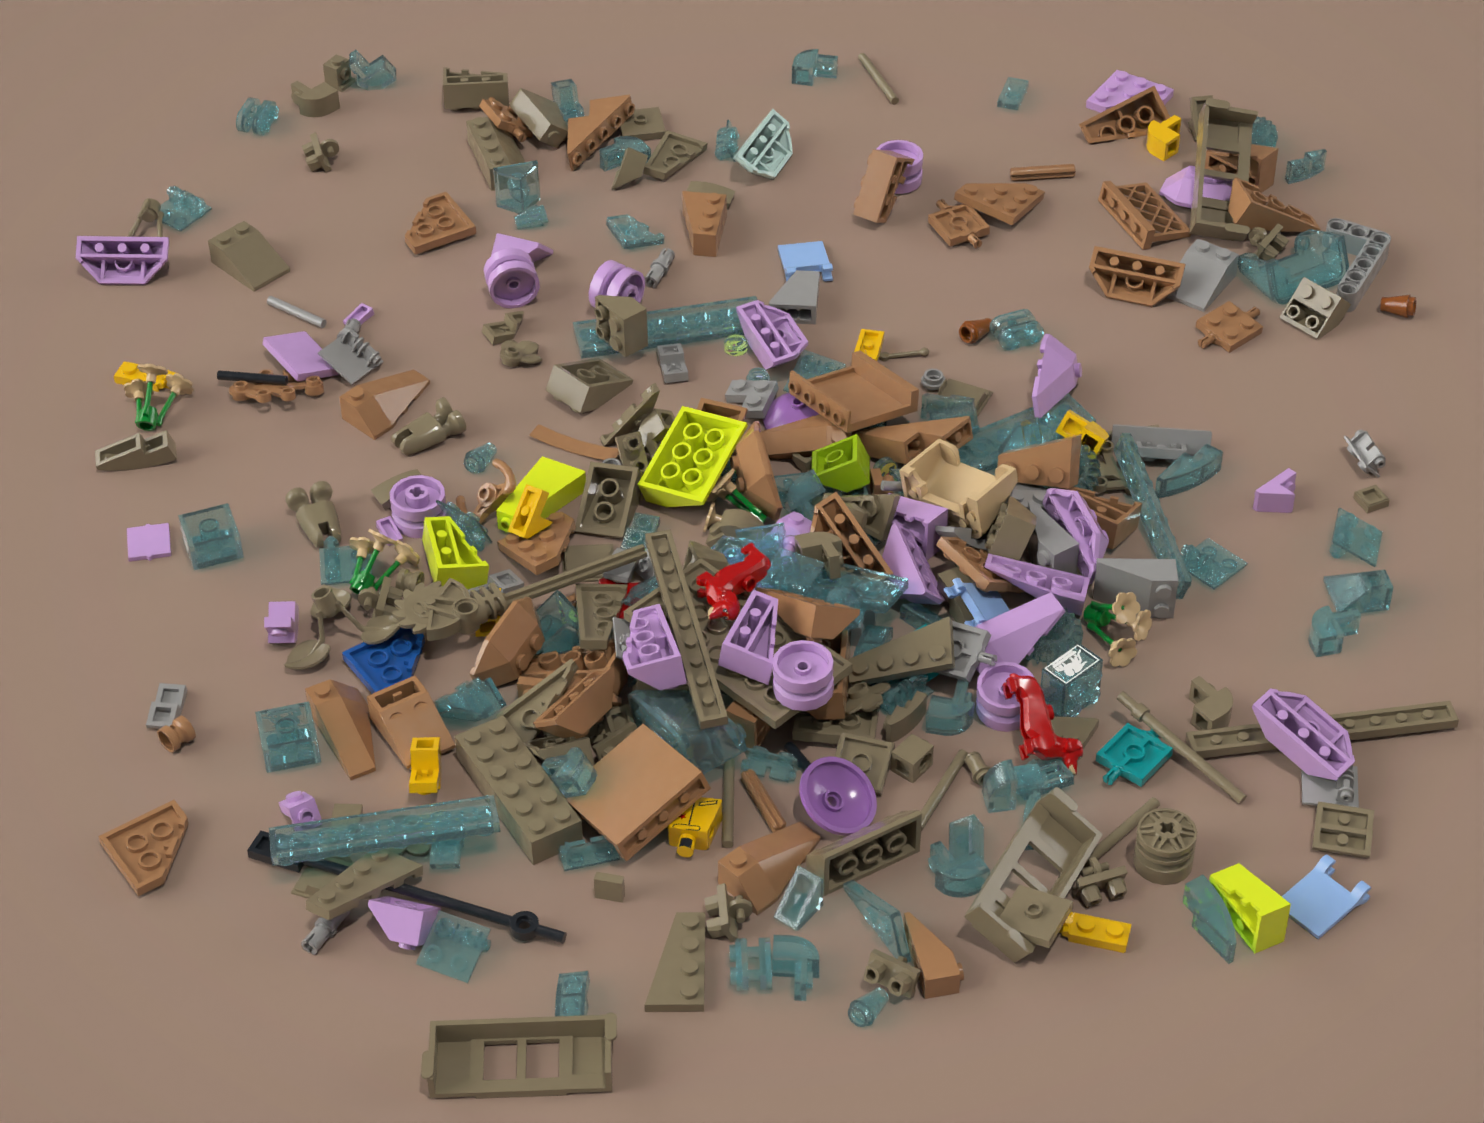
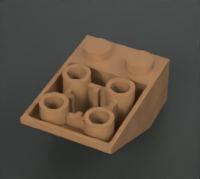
M416 675L367 696L371 721L407 769L411 768L410 748L412 738L440 737L441 754L456 748L428 691Z

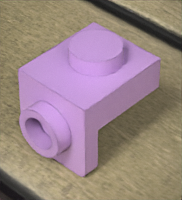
M304 791L292 792L286 796L285 800L278 802L282 813L291 818L297 833H302L322 823L314 797Z

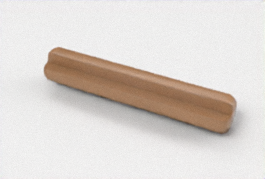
M1074 164L1013 167L1010 169V178L1012 181L1074 177L1076 169Z
M752 769L743 771L741 773V781L771 831L775 832L785 828L786 822L755 771Z

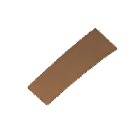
M540 424L530 433L531 437L548 445L595 459H616L619 455L618 448L583 442L557 433Z

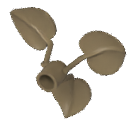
M323 584L322 587L316 589L311 595L314 601L311 608V616L318 620L320 638L318 641L307 640L298 644L291 651L284 665L290 669H307L322 662L330 652V646L323 644L325 642L323 619L334 617L340 611L363 632L361 639L366 644H378L389 639L399 630L400 620L392 615H382L370 619L367 625L363 626L346 610L352 599L350 593Z

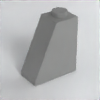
M796 270L770 300L769 306L789 313L796 324H816L820 271Z

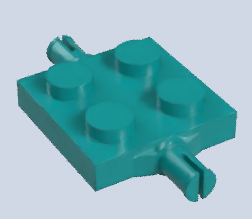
M1127 723L1096 753L1095 761L1110 769L1103 776V781L1106 784L1112 785L1119 776H1122L1142 787L1172 756L1173 748L1161 742L1158 738L1159 735L1152 729L1150 731L1141 730Z

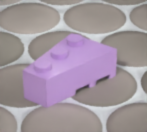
M900 496L892 525L896 522L912 531L917 545L928 560L941 550L936 545L941 536L935 531V526H947L948 508Z
M753 589L722 643L719 666L769 685L774 658L778 599Z

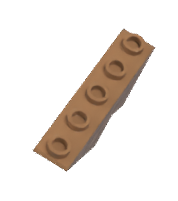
M630 94L590 100L589 116L568 119L567 155L571 171H574L634 114L635 105L631 101Z
M970 416L868 428L852 432V436L858 434L870 457L902 464L909 463L938 439L954 444L958 449L973 439Z

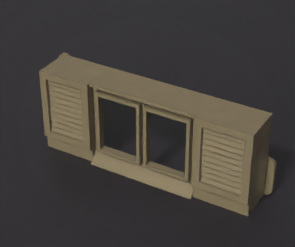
M1213 98L1206 100L1199 113L1189 234L1231 241H1244L1249 234L1250 227L1233 223V218L1228 212L1230 201L1202 196L1204 177L1231 182L1237 177L1249 182L1252 128L1258 116V111L1230 107V103L1224 100ZM1206 149L1238 154L1237 174L1205 169Z
M1055 787L1037 800L964 916L978 932L1014 963L1031 954L1037 944L1029 942L1016 929L1011 928L999 918L1010 901V898L1000 890L1010 872L1012 871L1030 888L1065 898L1103 835L1076 811L1078 808L1077 803L1059 787ZM1028 844L1061 872L1050 891L1017 862Z
M607 1013L606 1015L430 1021L429 1051H425L422 1054L421 1076L423 1079H427L430 1098L475 1096L476 1099L565 1096L567 1093L612 1091V1041L617 1038V1016L614 1013ZM559 1042V1077L526 1079L527 1043ZM517 1044L516 1079L484 1080L485 1045Z

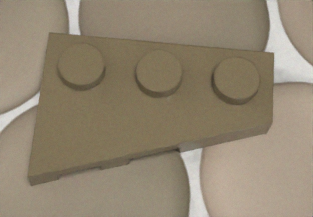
M667 130L646 163L643 174L665 180L706 151L708 143Z

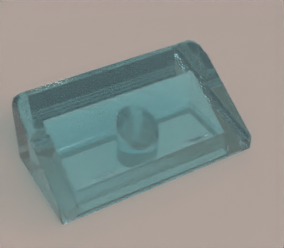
M907 603L900 606V619L916 629L924 624L930 625L942 620V617L921 604Z
M974 814L949 823V866L951 868H984V826Z

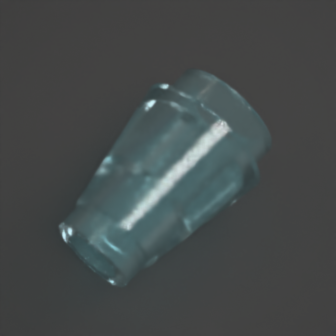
M536 204L514 216L517 229L544 226V223L549 222L543 205L537 206Z
M487 442L467 452L464 458L465 468L471 473L483 472L497 453L495 445Z
M878 987L852 1001L848 1009V1016L851 1022L858 1027L872 1025L889 1000L886 991Z

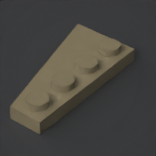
M576 583L575 598L580 649L590 651L598 649L607 650L614 631L613 617H619L627 595L628 585Z
M950 616L848 659L853 664V672L849 674V683L851 686L861 682H865L868 685L955 668L953 622Z

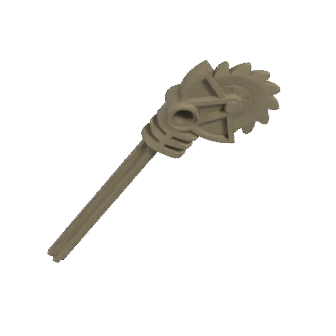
M641 544L509 593H502L493 582L488 584V590L481 586L479 587V593L475 590H470V594L463 584L451 578L448 579L444 586L441 585V581L431 583L427 587H425L424 583H419L413 592L409 589L403 591L404 600H394L395 607L398 610L392 612V615L400 620L399 627L413 628V634L427 631L428 641L444 639L457 632L471 634L476 632L481 624L488 622V619L494 620L497 619L498 615L502 616L514 600L526 596L531 599L537 598L646 558L647 552L645 551V546Z

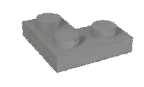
M732 380L725 397L727 403H743L742 407L748 409L745 418H765L779 387L777 381Z

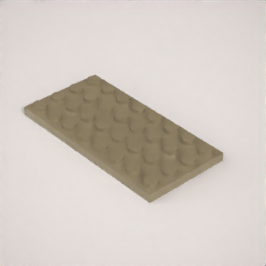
M699 558L685 568L683 572L719 689L776 729L798 713L799 710L785 707L776 699L773 691V669L769 685H766L718 665L722 643L736 620L728 621L722 618L708 620V610L712 605L707 603L706 597H697V590L700 588L704 589L705 586L697 585L696 577L706 571L714 576L719 570L702 558ZM659 587L623 611L624 619L631 623L634 610L660 604L671 630ZM745 591L737 596L740 603V612L748 600L750 592ZM778 614L773 657L780 647L790 642L806 639L805 635L796 633ZM822 642L819 643L831 652L834 661L833 677L835 685L853 672V664Z

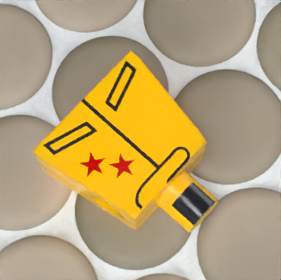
M700 797L668 825L669 844L677 847V853L680 856L691 857L694 849H709L722 822V799Z

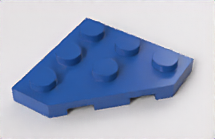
M400 627L393 636L378 644H366L363 642L343 651L342 656L345 663L373 694L413 676L425 644V638L423 633L413 634V628Z

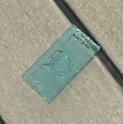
M1008 77L997 100V107L1018 110L1029 87V81Z

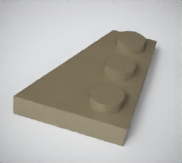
M879 708L869 712L856 711L852 715L845 714V719L835 720L816 719L809 713L798 714L795 716L792 740L838 744L841 732L875 739Z

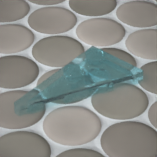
M854 880L844 883L845 892L896 959L899 956L907 958V963L912 961L900 911Z

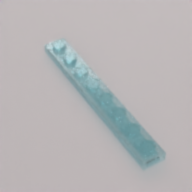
M1122 433L1113 451L1134 502L1143 503L1140 518L1157 559H1176L1178 574L1176 599H1183L1188 588L1191 586V575L1187 571L1183 556L1180 554L1176 544L1175 536L1168 525V519L1164 515L1160 500L1154 491L1153 483L1147 474L1145 463L1140 457L1138 446L1135 444L1131 433Z

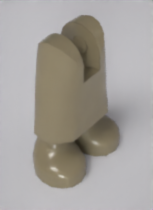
M442 397L436 401V414L434 417L429 412L424 413L391 436V441L400 448L402 453L412 455L447 440L446 437L449 435H457L466 431V423L462 414L458 410L452 411L447 399Z
M318 481L311 486L309 495L312 504L309 503L306 491L300 487L291 489L285 496L288 507L297 512L296 519L317 548L324 547L322 534L327 532L333 544L341 542V528L333 502L330 501L333 491L330 484L326 481Z

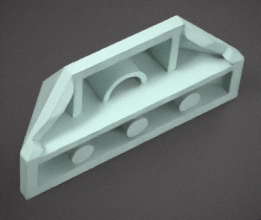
M772 109L749 136L733 159L749 173L773 180L793 154L789 122Z

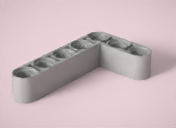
M1332 218L1327 221L1324 238L1325 245L1357 256L1338 284L1337 295L1351 304L1347 311L1351 312L1356 309L1387 260L1391 236L1384 231L1344 219Z

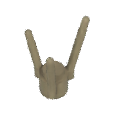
M147 198L143 202L142 208L137 215V220L127 237H133L142 220L153 222L156 219L157 237H163L162 219L164 213L160 211L161 205L157 200Z

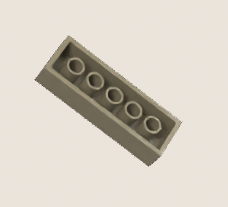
M504 715L455 735L457 759L533 865L583 843L581 819Z

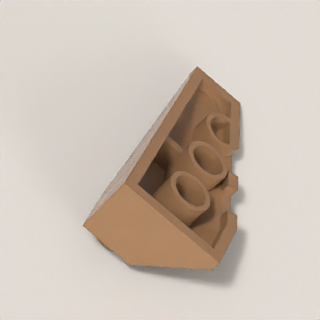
M756 587V591L778 599L777 614L796 633L805 635L806 641L821 643L822 638L834 639L860 615V609L847 605L831 604L824 602L825 600L803 597V595L779 589Z
M610 639L607 650L598 649L590 651L580 649V645L572 647V651L563 654L552 651L535 655L529 662L528 667L520 674L523 677L545 679L548 671L554 672L572 658L579 667L574 676L582 679L591 670L613 666L615 670L613 693L619 696L628 681V672L624 661L616 657L614 639Z
M331 679L305 688L308 711L349 779L354 780L376 771L369 708L358 688Z

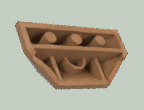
M1094 246L1089 269L1107 298L1153 307L1181 286L1186 264Z
M754 421L736 445L734 454L730 457L731 469L733 468L737 474V490L755 507L762 510L763 514L773 520H778L783 507L760 422Z
M837 491L815 505L810 532H828L842 540L844 565L840 567L841 578L833 579L836 585L872 589L894 575Z
M526 596L514 600L485 638L477 655L476 664L469 673L478 691L482 692L518 679L545 642L539 616L530 597Z
M613 666L591 670L583 680L576 683L533 722L534 726L560 738L574 736L575 739L586 736L590 732L589 729L594 724L601 722L604 719L603 716L612 708L615 676Z

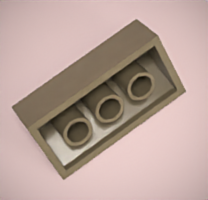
M477 117L466 121L468 144L491 191L534 182V178L510 132L497 128L489 117Z
M919 810L901 811L895 815L887 816L882 821L869 827H863L858 832L845 838H840L821 849L812 851L806 855L807 876L823 896H826L920 852L922 813Z

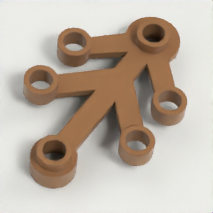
M286 369L283 370V375L288 376V382L295 380ZM261 370L259 374L273 375V370ZM309 376L306 378V382H294L287 385L237 381L229 388V393L236 401L253 398L260 403H266L272 400L271 395L279 397L283 401H292L296 399L295 390L304 389L306 395L317 396L324 392V386L319 376Z

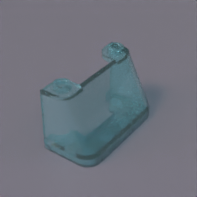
M1309 229L1301 232L1296 237L1294 254L1278 260L1270 259L1266 261L1259 259L1256 254L1244 253L1239 255L1238 268L1272 302L1287 304L1303 277L1325 289L1340 283L1349 269L1345 237L1341 234Z
M634 690L627 695L637 728L644 723L701 770L703 775L747 750L744 741L746 733L739 723L735 724L730 718H728V724L705 729L700 728L689 690Z

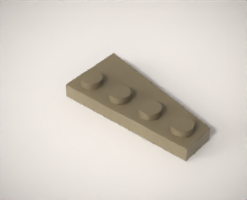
M377 845L306 900V910L331 920L358 907L359 901L362 899H374L381 895V890L389 886L395 889L404 884V879L410 876L417 878L423 875V865Z
M676 912L645 1002V1012H704L705 912Z

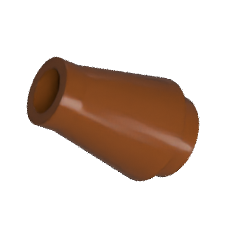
M1410 294L1382 297L1380 310L1407 318L1414 316L1417 303L1416 297H1411Z
M990 318L965 321L959 328L960 338L966 343L973 344L992 331L994 324Z

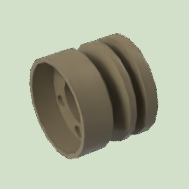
M1161 808L1145 813L1139 820L1133 862L1136 871L1144 879L1156 884L1170 885L1179 883L1188 877L1193 866L1198 833L1192 819L1178 810Z

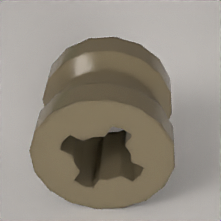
M401 568L397 575L395 587L403 591L409 589L413 592L419 583H424V573L420 571L412 573L409 569Z

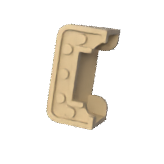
M941 439L936 440L899 470L904 497L948 508L947 526L972 528L971 537L976 539L982 537L988 531L999 512L1001 503L1007 501L1018 483L1016 468L1005 464L999 465L995 470L994 476L961 463L958 448L954 444Z

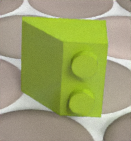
M858 434L812 451L811 479L813 482L844 492L854 489L859 490L870 484V456Z

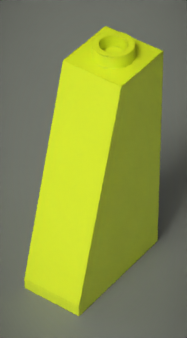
M542 456L516 486L514 492L496 510L498 529L508 532L526 484L549 492L540 516L546 519L550 514L555 513L583 494L586 472Z

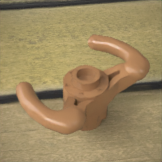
M495 458L492 461V465L504 474L505 482L500 485L485 483L480 487L477 494L479 504L472 516L467 512L464 496L459 495L456 497L459 517L470 529L478 528L516 489L517 484L511 468L500 459Z

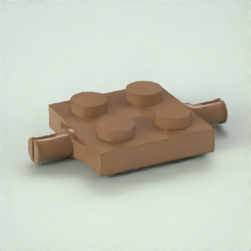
M493 97L481 101L479 107L497 128L512 133L519 142H524L527 137L532 138V131L510 105L505 106Z
M939 199L936 206L940 211L929 214L928 223L949 246L968 241L976 249L981 247L982 241L979 237L990 234V226L972 207L965 204L949 206L944 199Z
M1228 301L1199 318L1195 327L1205 335V337L1198 340L1199 347L1204 349L1213 343L1230 353L1260 335L1263 330V326L1253 319L1260 315V310L1257 307H1253L1249 311L1244 312Z

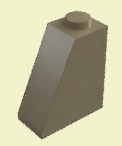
M523 88L519 89L509 104L510 107L539 141L558 148L567 135L568 128L557 103Z

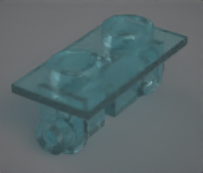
M727 120L726 127L720 128L717 131L715 156L719 160L731 157L733 162H736L733 157L738 152L737 139H739V132L736 127L732 126L729 120Z
M753 746V748L744 747L747 759L742 760L741 770L747 771L752 769L757 776L765 777L767 768H770V779L786 783L795 781L796 770H800L798 759L794 755L786 752H779V754L770 753L767 749L759 746Z
M603 835L590 838L588 843L585 842V839L569 843L564 842V845L559 846L558 849L564 871L620 860L614 845Z

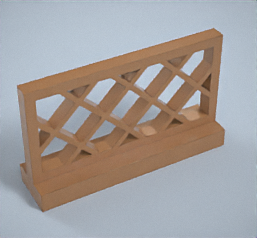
M1103 181L1098 201L1142 250L1150 249L1152 242L1191 236L1189 234V227L1147 182L1115 186L1111 181Z

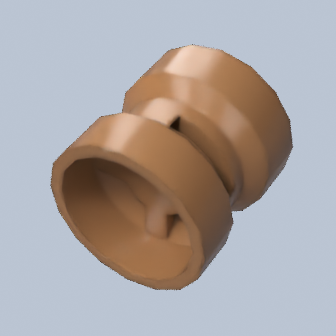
M182 715L175 718L170 726L165 725L157 731L160 742L171 753L178 750L181 743H188L196 737L193 726Z

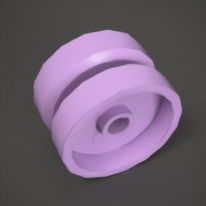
M904 140L887 141L879 145L876 150L894 151L915 159L912 165H907L903 174L906 178L904 184L899 183L895 194H904L916 190L922 183L923 152L921 148L915 143Z
M516 248L502 249L494 253L486 261L484 277L490 296L496 304L505 308H518L530 303L537 296L540 288L539 278L535 271L533 260L528 253Z
M613 260L604 262L598 268L590 283L589 302L591 306L595 307V297L598 295L633 297L640 303L645 289L643 273L630 267L626 268L625 265Z
M417 475L401 479L393 485L390 491L392 519L400 534L405 537L422 538L425 517L447 516L445 489L440 481L433 477Z
M800 640L780 647L774 654L772 662L774 676L773 691L776 699L783 706L792 710L808 711L817 709L829 701L834 690V661L831 652L826 647L814 641Z
M999 662L995 666L990 665L978 677L976 712L978 718L987 727L996 731L1010 732L1020 729V704L1015 694L1011 699H1005L1002 685L1012 673L1019 676H1034L1026 667L1017 663Z

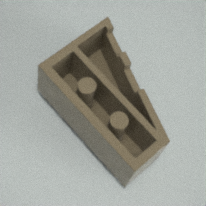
M443 67L445 109H481L479 107L483 99L488 100L490 97L495 98L505 106H509L507 73L481 71L480 75L470 74L469 69H462V73L450 72V68Z

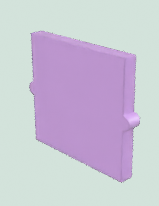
M169 523L146 524L145 526L127 528L129 562L146 559L151 561L154 558L171 556Z

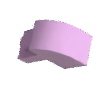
M295 601L269 602V617H264V628L268 632V643H296L299 626V606Z

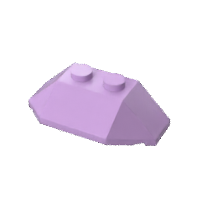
M1188 166L1166 178L1159 194L1165 196L1167 200L1175 205L1192 208L1195 167ZM1204 177L1202 197L1230 201L1233 182Z
M77 236L76 259L99 284L146 285L168 261L169 237Z
M759 300L736 307L746 341L765 370L796 359L808 346V340L789 313L764 305V302Z
M1056 488L1047 489L1042 504L1048 515L1079 543L1077 567L1083 576L1090 578L1089 585L1093 584L1096 574L1097 558H1103L1109 543L1108 535L1097 522L1094 510L1089 508L1087 502L1078 491Z
M895 522L891 526L882 555L894 574L889 577L893 585L892 590L894 594L900 599L905 598L915 604H941L945 598L937 589V580L924 553L917 545L913 532Z
M1270 688L1253 704L1252 709L1265 738L1306 774L1337 780L1354 764L1355 759L1352 754L1348 731L1306 695L1281 692Z

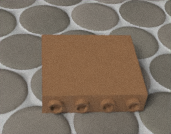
M860 350L852 353V364L850 367L810 379L803 378L793 370L790 371L789 393L846 433L918 411L919 389Z
M643 723L561 794L572 809L613 844L619 855L627 862L711 788L701 770Z

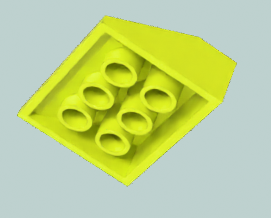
M682 406L638 483L645 500L665 507L704 505L734 452L736 445L748 427L747 422Z

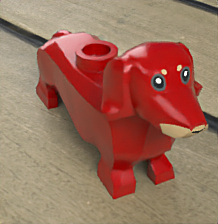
M751 542L741 548V553L744 555L749 554L744 558V561L726 566L717 571L714 576L706 571L696 577L697 585L705 586L704 589L700 588L697 590V597H706L707 603L712 605L708 610V620L720 618L728 621L736 620L740 612V603L737 596L745 591L751 592L756 584L766 577L771 567V562L765 554L755 547L754 543Z
M1015 673L1010 674V677L1003 683L1002 688L1006 700L1011 699L1015 694L1020 704V730L1024 738V744L1019 745L1022 761L1028 759L1030 755H1035L1045 761L1062 759L1068 774L1072 776L1077 775V761L1083 756L1081 742L1074 738H1062L1054 733L1051 720L1054 719L1053 708L1051 704H1046L1042 688L1034 677L1019 676Z

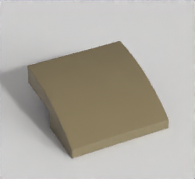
M1318 801L1312 849L1370 858L1375 810Z

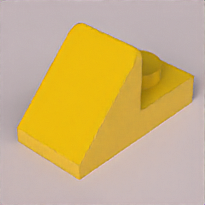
M526 484L508 532L528 539L551 525L552 521L540 517L549 492Z

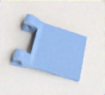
M823 241L778 245L786 282L796 270L822 272L824 282L833 281L831 273L833 266L829 262Z
M960 578L952 580L954 583L952 587L944 588L945 593L950 599L961 596L974 617L971 621H965L964 624L975 627L1010 611L998 591L984 592L977 588L975 583H963Z
M1327 854L1319 860L1310 873L1282 896L1291 904L1289 918L1317 939H1320L1355 907L1366 903L1370 898L1367 892L1371 890L1368 884L1360 881L1349 892L1333 880L1330 876L1335 872V869L1331 866L1336 863V860Z

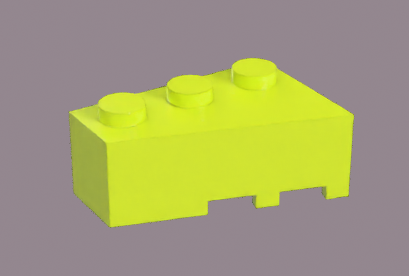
M450 516L425 517L422 542L433 583L441 581V585L444 586L448 579L451 578L463 584L467 590L487 584L489 564L479 558L477 549L467 543L465 534Z
M1240 863L1210 875L1207 894L1254 954L1284 942L1291 907L1287 900Z

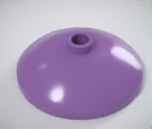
M788 392L773 400L765 418H763L764 427L766 430L819 415V413Z
M823 757L811 763L803 772L799 787L801 801L810 818L818 826L836 835L849 836L858 832L863 827H867L872 822L877 809L876 794L866 774L855 764L839 757Z

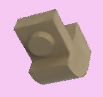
M299 81L291 84V97L293 102L299 105L301 115L322 117L340 109L338 90L323 82L312 89Z
M655 408L645 417L638 431H640L645 452L650 453L651 460L675 420L673 412L670 410Z
M728 509L724 511L721 522L718 521L710 527L706 544L711 549H715L728 542H732L741 552V548L752 542L758 549L764 542L769 529L758 517L746 510Z
M809 532L794 535L795 557L802 570L823 567L830 580L841 578L840 567H843L844 562L842 540L838 536L828 532Z
M1200 676L1191 680L1189 700L1195 704L1191 724L1197 730L1228 727L1233 706V696L1230 690L1224 687L1217 691L1212 684L1207 683Z

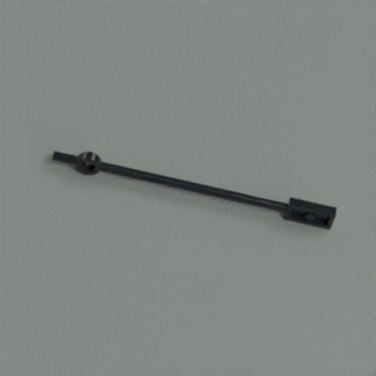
M260 830L247 850L249 858L297 873L301 871L304 865L336 875L341 874L349 867L311 855V845ZM405 883L395 889L391 886L385 888L388 891L510 927L512 936L520 941H528L536 936L562 944L566 940V932L540 925L538 917L530 911H520L511 916Z

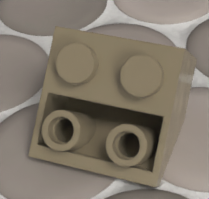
M1303 277L1279 318L1319 340L1340 324L1351 304L1342 297Z
M606 295L595 297V330L600 339L605 340L615 351H618L624 357L648 346L647 309L633 297Z
M1009 496L1006 504L1001 503L999 512L996 515L995 525L992 524L988 530L985 548L988 549L987 557L988 554H993L1020 561L1035 529L1037 516L1014 497Z

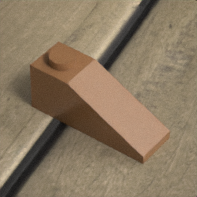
M910 912L904 913L903 933L914 967L921 970L918 979L924 998L928 999L959 993L960 981L964 980L962 964L956 963L953 952Z

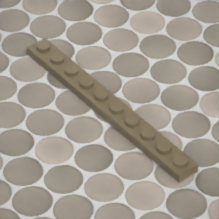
M671 529L645 534L646 546L673 637L682 658L686 681L700 728L705 729L728 724L727 712Z
M1451 701L1329 715L1348 731L1350 740L1457 728L1459 722ZM1259 723L1186 732L1187 745L1202 758L1278 749L1265 738Z

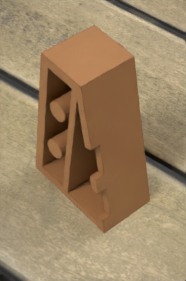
M1251 144L1249 183L1258 186L1260 189L1258 192L1262 193L1274 184L1279 148ZM1214 150L1206 151L1205 169L1237 174L1238 154Z
M1074 486L1069 489L1059 488L1078 491L1087 502L1089 508L1094 510L1097 522L1108 535L1109 543L1107 548L1113 550L1138 528L1143 503L1135 501L1134 505L1118 502L1119 497L1111 496L1110 499L1095 496V491Z

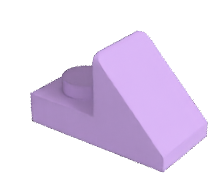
M1288 468L1255 490L1253 510L1256 512L1291 513L1295 499L1293 492L1296 487V472Z

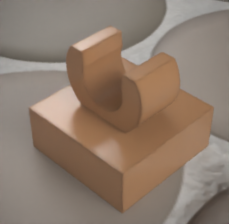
M880 468L870 469L869 495L893 494V491H882L880 487L882 480L894 481L893 476L885 475L882 477Z

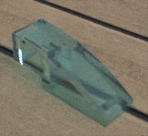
M1206 443L1194 456L1184 452L1157 477L1155 497L1160 499L1195 488L1211 479L1221 470L1223 451Z
M1201 875L1185 884L1182 903L1193 913L1192 927L1230 964L1234 961L1237 944L1233 922L1223 899L1215 887L1204 875Z

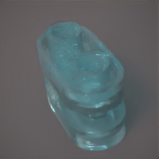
M249 97L237 114V130L249 132L252 128L254 134L264 135L270 130L274 119H277L279 107L276 106L275 101L264 100L261 104L258 98Z
M1028 309L999 315L991 321L989 326L991 333L998 339L999 344L1005 350H1013L1038 343L1044 335L1043 327L1036 321V318Z
M770 937L758 938L759 946L747 947V938H735V944L729 945L730 962H736V967H730L731 985H737V991H749L748 982L760 981V990H772ZM759 958L760 969L748 970V959Z

